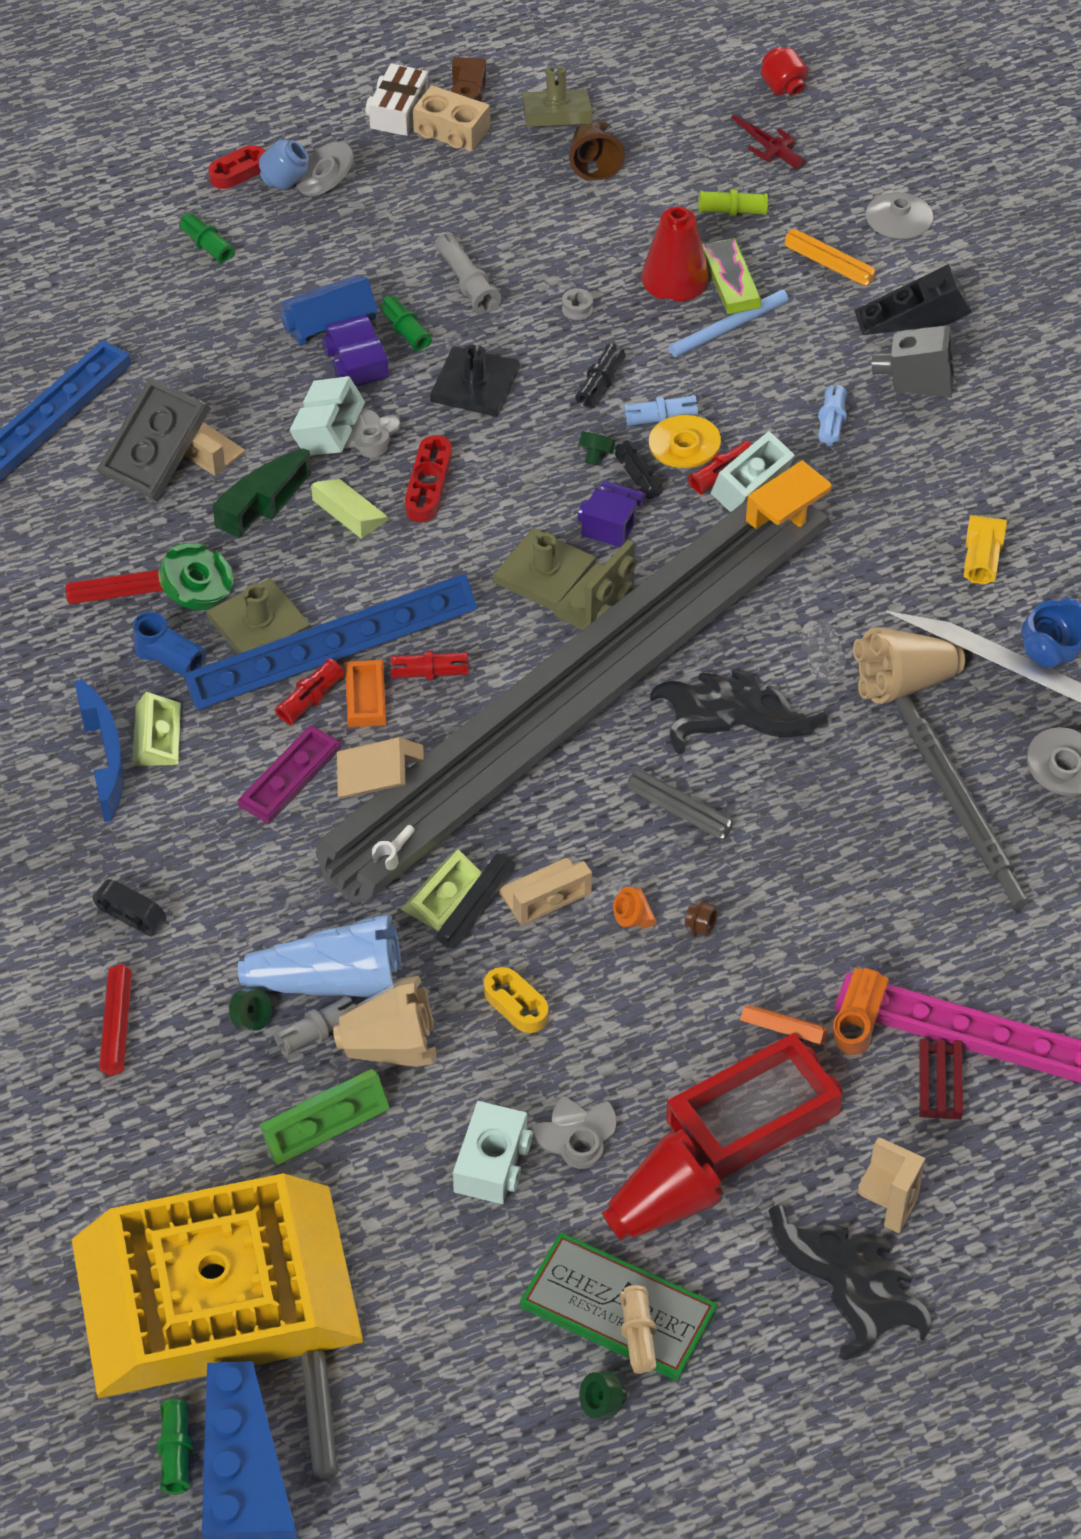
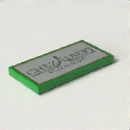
M561 1232L520 1300L521 1309L630 1359L627 1339L621 1335L624 1317L620 1292H624V1288L631 1285L646 1287L648 1290L651 1320L656 1323V1332L652 1336L656 1359L654 1371L678 1382L711 1323L718 1304Z

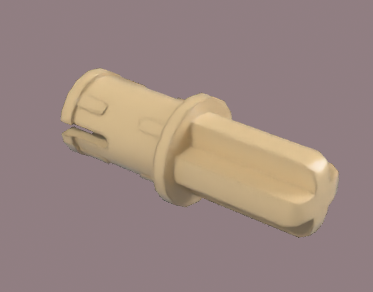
M631 1285L625 1287L624 1292H620L624 1317L621 1335L627 1339L630 1364L633 1371L637 1374H642L644 1372H652L656 1368L652 1338L656 1332V1323L651 1320L648 1290L640 1285Z

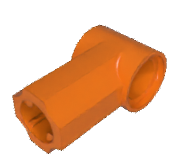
M868 968L854 969L840 1012L834 1019L833 1033L835 1044L840 1051L846 1054H862L871 1044V1034L889 984V978L877 971ZM850 1025H856L864 1031L861 1036L855 1039H848L841 1033L844 1028Z

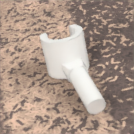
M407 825L394 841H380L375 844L372 849L374 863L379 862L382 856L390 855L385 861L386 869L394 870L399 863L397 853L412 836L415 829L411 825Z

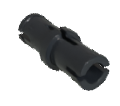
M611 343L607 344L597 363L590 366L587 371L586 381L575 395L578 404L586 396L587 399L583 405L595 408L605 388L611 387L615 380L614 374L626 357L623 349L620 350L617 357L614 356L620 346Z

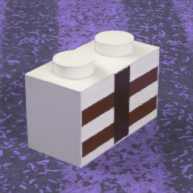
M390 64L385 75L379 77L374 96H370L366 103L365 112L370 118V128L408 136L413 126V108L428 90V71Z

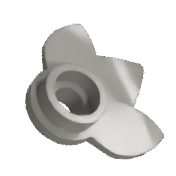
M362 409L355 425H350L352 431L344 448L356 447L362 456L369 458L384 454L388 450L390 436L400 429L399 418L396 415L379 418L376 412L370 409Z
M562 1096L553 1110L552 1122L534 1124L533 1133L537 1144L542 1149L550 1153L562 1155L564 1161L574 1168L586 1169L593 1167L601 1160L603 1144L615 1134L616 1115L610 1102L599 1104L587 1113L578 1104ZM578 1146H586L590 1151L581 1153L574 1149Z

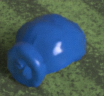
M1062 598L1060 601L1047 600L1037 605L1029 613L1022 625L1021 636L1024 639L1026 655L1032 661L1048 669L1060 663L1075 660L1081 652V602L1075 598Z

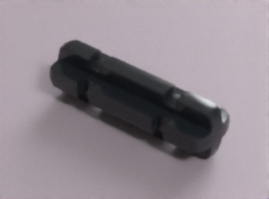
M626 440L622 444L616 445V458L621 464L625 463L624 469L637 486H642L640 491L646 493V498L651 499L661 495L663 484L656 475H653L654 472L642 455L637 452L638 450L633 443Z

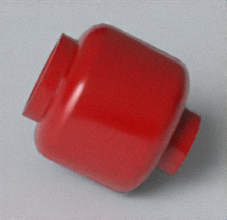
M777 47L765 55L762 60L763 65L760 74L774 94L784 95L788 93L792 97L803 91L806 86L805 81L808 78L809 69L793 48Z

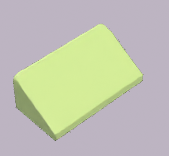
M340 479L318 481L311 485L312 500L361 539L389 520L387 515Z
M145 692L135 706L132 766L178 765L180 702L149 692Z
M457 849L447 856L404 904L401 910L439 931L482 872Z

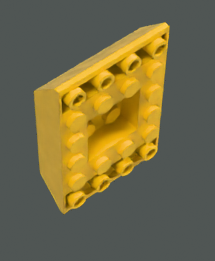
M285 1173L110 1208L72 1238L98 1399L207 1376V1363L253 1361L255 1366L302 1356L307 1351H326L363 1343L329 1186ZM209 1264H219L225 1268L223 1274L215 1279H207L200 1273Z

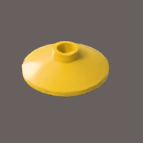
M694 415L669 417L659 422L649 435V449L652 455L661 463L676 468H692L703 465L716 456L721 446V436L717 427L707 419Z

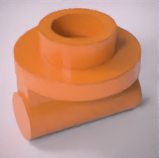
M625 887L620 890L613 902L614 916L619 925L623 927L641 926L644 929L657 924L642 889Z

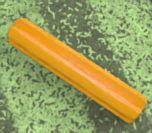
M796 228L791 229L785 236L784 244L786 247L863 286L870 285L875 279L876 270L874 267Z

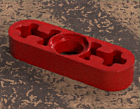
M428 436L420 442L405 496V513L413 521L427 522L437 515L452 460L451 443L443 436ZM434 450H441L437 453L436 462H432L430 454ZM426 475L438 478L436 482L431 484L419 481L421 477ZM421 494L426 495V504L423 505V508L416 507L420 504Z

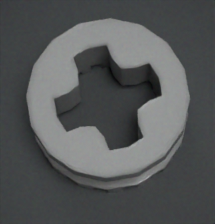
M579 288L570 289L565 292L562 297L563 314L572 320H582L589 317L593 312V297L591 293Z

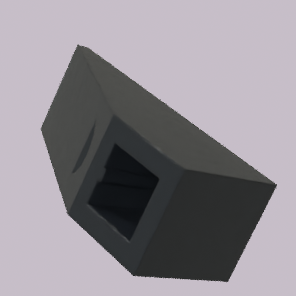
M949 264L854 310L862 335L944 326L972 313L965 291Z

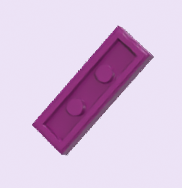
M309 725L237 800L238 806L265 823L270 824L341 749V742L316 727Z

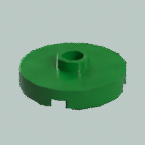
M182 543L173 546L161 561L158 571L161 587L167 596L177 604L192 610H209L221 604L229 595L234 578L231 566L224 556L217 551L212 553L206 550V545Z

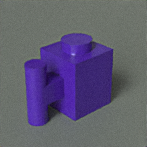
M603 481L600 489L595 488L589 501L584 500L579 508L578 521L582 522L581 535L621 547L636 524V507L643 506L646 493Z

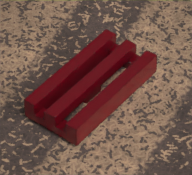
M920 1039L919 1117L962 1120V1041H953V1045H945V1040H937L936 1044H928V1039ZM928 1053L936 1054V1108H929ZM945 1054L952 1055L953 1109H946Z

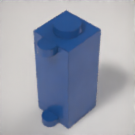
M354 275L281 301L284 312H281L283 326L287 332L292 333L299 346L307 344L306 337L326 330L325 325L362 314H366L369 320L372 321L376 319L375 312L378 311L368 278Z

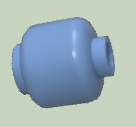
M281 139L276 141L259 159L260 176L265 184L281 190H287L294 186L308 171L309 157L306 150L294 140Z

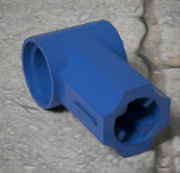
M145 612L138 615L133 621L134 651L138 657L144 660H157L182 676L183 673L201 667L206 658V650L168 628L167 622L161 614Z

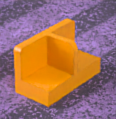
M802 460L748 495L746 521L755 529L769 520L776 525H780L788 519L798 527H801L806 523L807 507L831 491V483Z

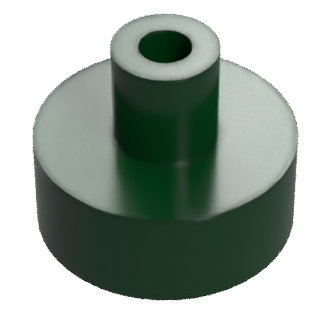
M581 431L578 447L587 449L584 463L598 466L602 453L613 454L616 440L603 435Z
M245 988L237 991L229 1005L231 1021L237 1028L242 1030L257 1031L264 1028L272 1015V1003L269 996L260 989Z
M592 1372L581 1383L579 1391L580 1404L584 1413L590 1418H612L619 1412L621 1405L626 1402L627 1391L621 1386L619 1379L613 1373Z

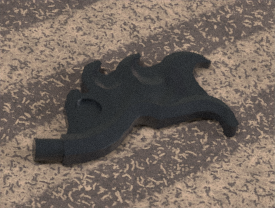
M732 670V677L737 679V682L727 681L715 674L699 673V680L706 683L703 686H691L679 681H668L657 685L650 695V700L652 701L664 698L674 706L676 722L671 726L670 740L678 754H682L685 751L683 738L687 735L730 731L737 724L746 725L766 735L776 737L812 734L813 729L828 724L827 716L823 710L806 716L803 713H796L791 709L786 698L779 690L771 685L766 686V690H759L756 678L744 670Z
M776 1205L769 1209L768 1212L773 1226L771 1227L770 1234L786 1260L799 1270L826 1280L833 1286L831 1300L853 1328L856 1335V1340L852 1344L841 1347L839 1356L842 1360H849L868 1353L873 1348L875 1339L878 1336L900 1325H909L917 1328L920 1339L924 1341L931 1327L930 1313L919 1300L906 1295L898 1288V1280L908 1283L912 1282L913 1276L901 1265L886 1261L877 1255L878 1251L887 1253L893 1251V1246L886 1239L867 1234L849 1241L847 1239L849 1228L835 1225H826L807 1230L796 1228L794 1224L789 1223L785 1206Z

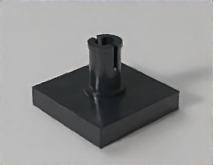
M474 344L468 345L465 348L452 346L431 391L430 401L498 417L520 369V361L487 354L482 346H479L478 351H476V345Z

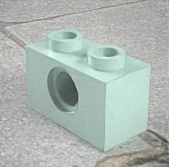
M768 431L719 472L711 494L726 509L732 512L747 500L749 494L788 470L795 455Z
M477 1101L453 1170L455 1193L504 1204L507 1192L516 1191L521 1174V1167L516 1166L519 1155H528L533 1131L527 1130L526 1112ZM491 1152H499L502 1155L497 1157H491L487 1154Z

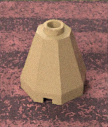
M419 976L401 979L339 1016V1024L333 1026L337 1048L339 1050L344 1049L348 1058L413 1067L433 1064L436 1059V1047L427 1049L426 1036L430 1035V1031H434V1022L425 988L417 989L421 983Z

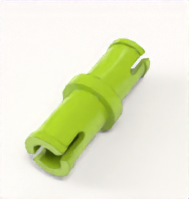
M730 189L729 193L699 191V213H729V216L735 217L737 213L767 214V193H738L736 189Z

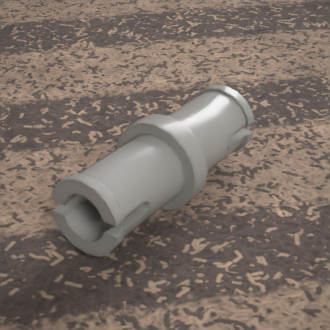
M346 995L319 1011L312 1009L306 1012L303 1019L274 1033L277 1046L281 1047L284 1045L285 1047L281 1049V1052L288 1056L315 1040L322 1042L328 1039L329 1033L333 1031V1026L339 1024V1016L356 1005L348 1006L352 999Z

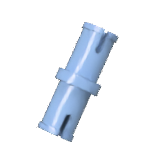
M691 395L666 400L661 396L656 397L655 401L624 404L627 427L661 422L677 415L698 416V408L695 404L697 402L696 396Z

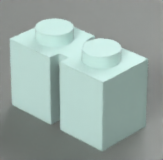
M350 376L313 381L303 401L304 408H300L289 431L299 447L309 450L311 456L342 452L352 431L350 425H355L365 404Z

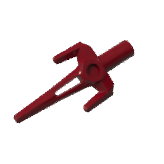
M732 115L731 119L767 149L763 153L749 146L748 150L768 162L779 157L796 170L805 166L806 160L791 150L794 148L796 140L781 128H778L777 132L784 139L772 137L737 115Z

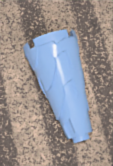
M390 914L379 915L351 925L324 930L292 942L274 945V948L245 954V961L238 962L239 982L241 986L247 985L248 989H260L262 991H279L282 993L316 996L347 995L370 998L393 985L392 972H397V969L402 970L395 923L389 924L392 920Z

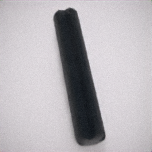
M506 853L496 854L438 931L436 938L442 943V946L445 948H457L515 869L516 864L510 858V855Z

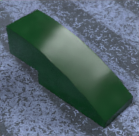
M302 448L260 466L230 487L212 505L215 528L240 538L259 515L273 520L311 475L310 451Z

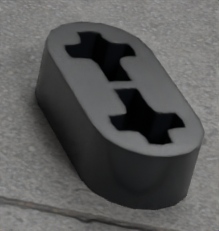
M112 879L105 880L93 894L92 899L101 911L152 937L166 922V914L156 902Z

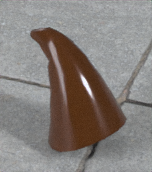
M592 121V124H581L576 128L571 140L569 152L571 168L577 176L586 181L609 179L616 175L623 166L625 159L624 146L619 139L603 132L608 127L606 122ZM594 159L598 170L589 173L587 163Z

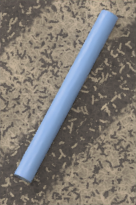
M780 290L762 299L761 308L733 313L669 345L668 350L677 358L787 303L788 295L784 290Z

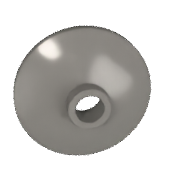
M332 142L313 152L309 156L306 175L296 183L297 189L305 196H316L336 187L346 176L353 163L354 155L350 146L344 142Z
M892 192L880 195L869 203L866 209V219L872 229L883 236L895 239H909L925 233L930 228L933 222V212L923 199L915 195Z
M1063 727L1050 728L1039 733L1030 743L1027 751L1029 770L1038 783L1046 789L1065 796L1081 795V732ZM1059 765L1066 767L1068 770L1060 768Z

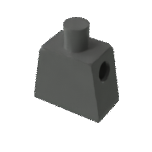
M950 326L897 332L893 335L891 353L872 354V373L892 374L894 391L952 398L955 372Z

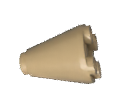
M870 628L862 639H856L853 644V654L856 661L859 662V694L862 699H871L874 703L879 704L893 702L903 696L951 679L955 674H960L965 665V655L962 647L948 640L889 628Z

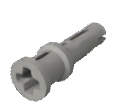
M446 232L450 242L447 241L444 234L437 237L435 247L460 280V291L466 297L469 296L473 310L481 315L497 309L502 297L495 287L490 286L488 275L483 270L477 269L452 233Z

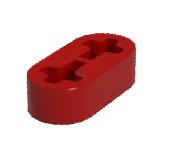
M248 145L213 161L208 167L211 185L219 189H228L259 175L261 172L259 159L265 150L260 146Z

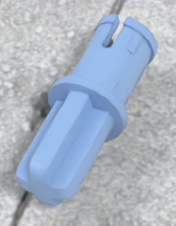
M833 385L827 387L824 395V406L819 410L818 418L821 424L818 438L820 442H825L827 446H833L834 442L840 440L841 427L847 419L845 402L848 393L840 385L836 386L835 395H833Z

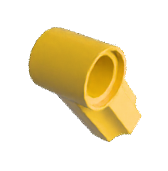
M970 515L965 548H968L965 557L964 577L972 583L987 584L995 582L999 552L1002 553L1007 520Z

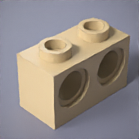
M431 85L413 108L414 132L419 133L424 138H433L448 143L454 148L473 151L490 129V105Z

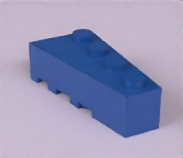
M253 1361L207 1363L202 1509L203 1539H297Z

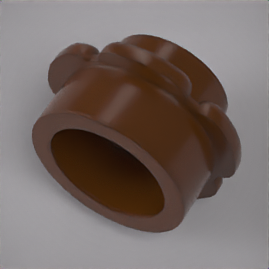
M700 899L697 904L692 903L686 913L685 926L690 927L693 937H696L697 934L710 936L717 921L718 906L709 904L707 899Z

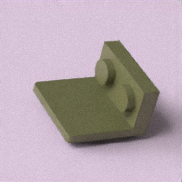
M627 540L605 565L596 562L554 607V615L583 630L636 588V584H634V570L637 564L635 559V543Z

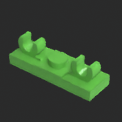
M370 1069L260 1124V1128L271 1158L277 1165H280L390 1108L378 1073Z

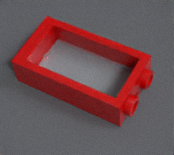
M792 1033L667 1100L666 1121L675 1133L682 1129L696 1147L695 1154L699 1159L697 1162L700 1167L708 1163L718 1178L722 1179L839 1115L843 1091L838 1080L831 1074L827 1075L819 1065L818 1057L813 1048L808 1044L804 1045L797 1035Z

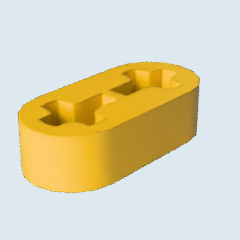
M499 967L488 972L484 979V995L498 1012L522 1032H538L546 1026L549 1018V1008L547 1001L541 994L510 968ZM499 983L503 986L509 983L510 994L504 989L495 991V984ZM521 1004L529 1011L536 1008L537 1017L530 1014L523 1017V1007Z

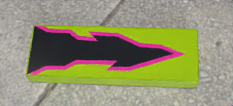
M735 238L702 244L709 272L726 313L733 314L761 308V298Z

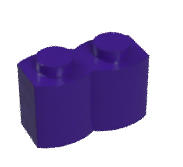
M366 314L325 325L326 336L322 337V345L327 357L334 356L332 363L337 378L350 376L354 385L359 386L389 377L385 351L381 342L376 337L372 324Z

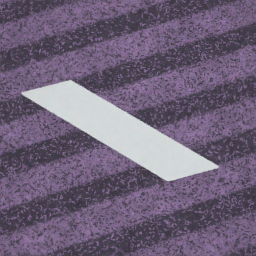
M886 611L1081 703V683L1050 668L1047 669L1045 666H1040L1020 654L951 622Z

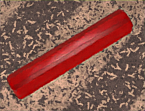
M159 569L68 582L65 584L68 604L164 590L159 581Z
M123 964L110 967L107 973L99 1070L102 1073H106L107 1076L121 1074L124 1071L132 971Z

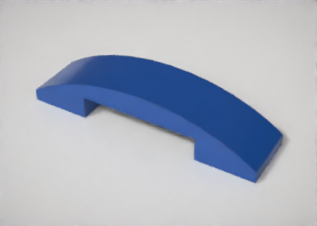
M77 680L75 681V687L84 730L88 732L100 729L108 767L94 770L103 819L104 822L113 820L117 812L124 785V765L119 736L113 717L105 702L85 681Z

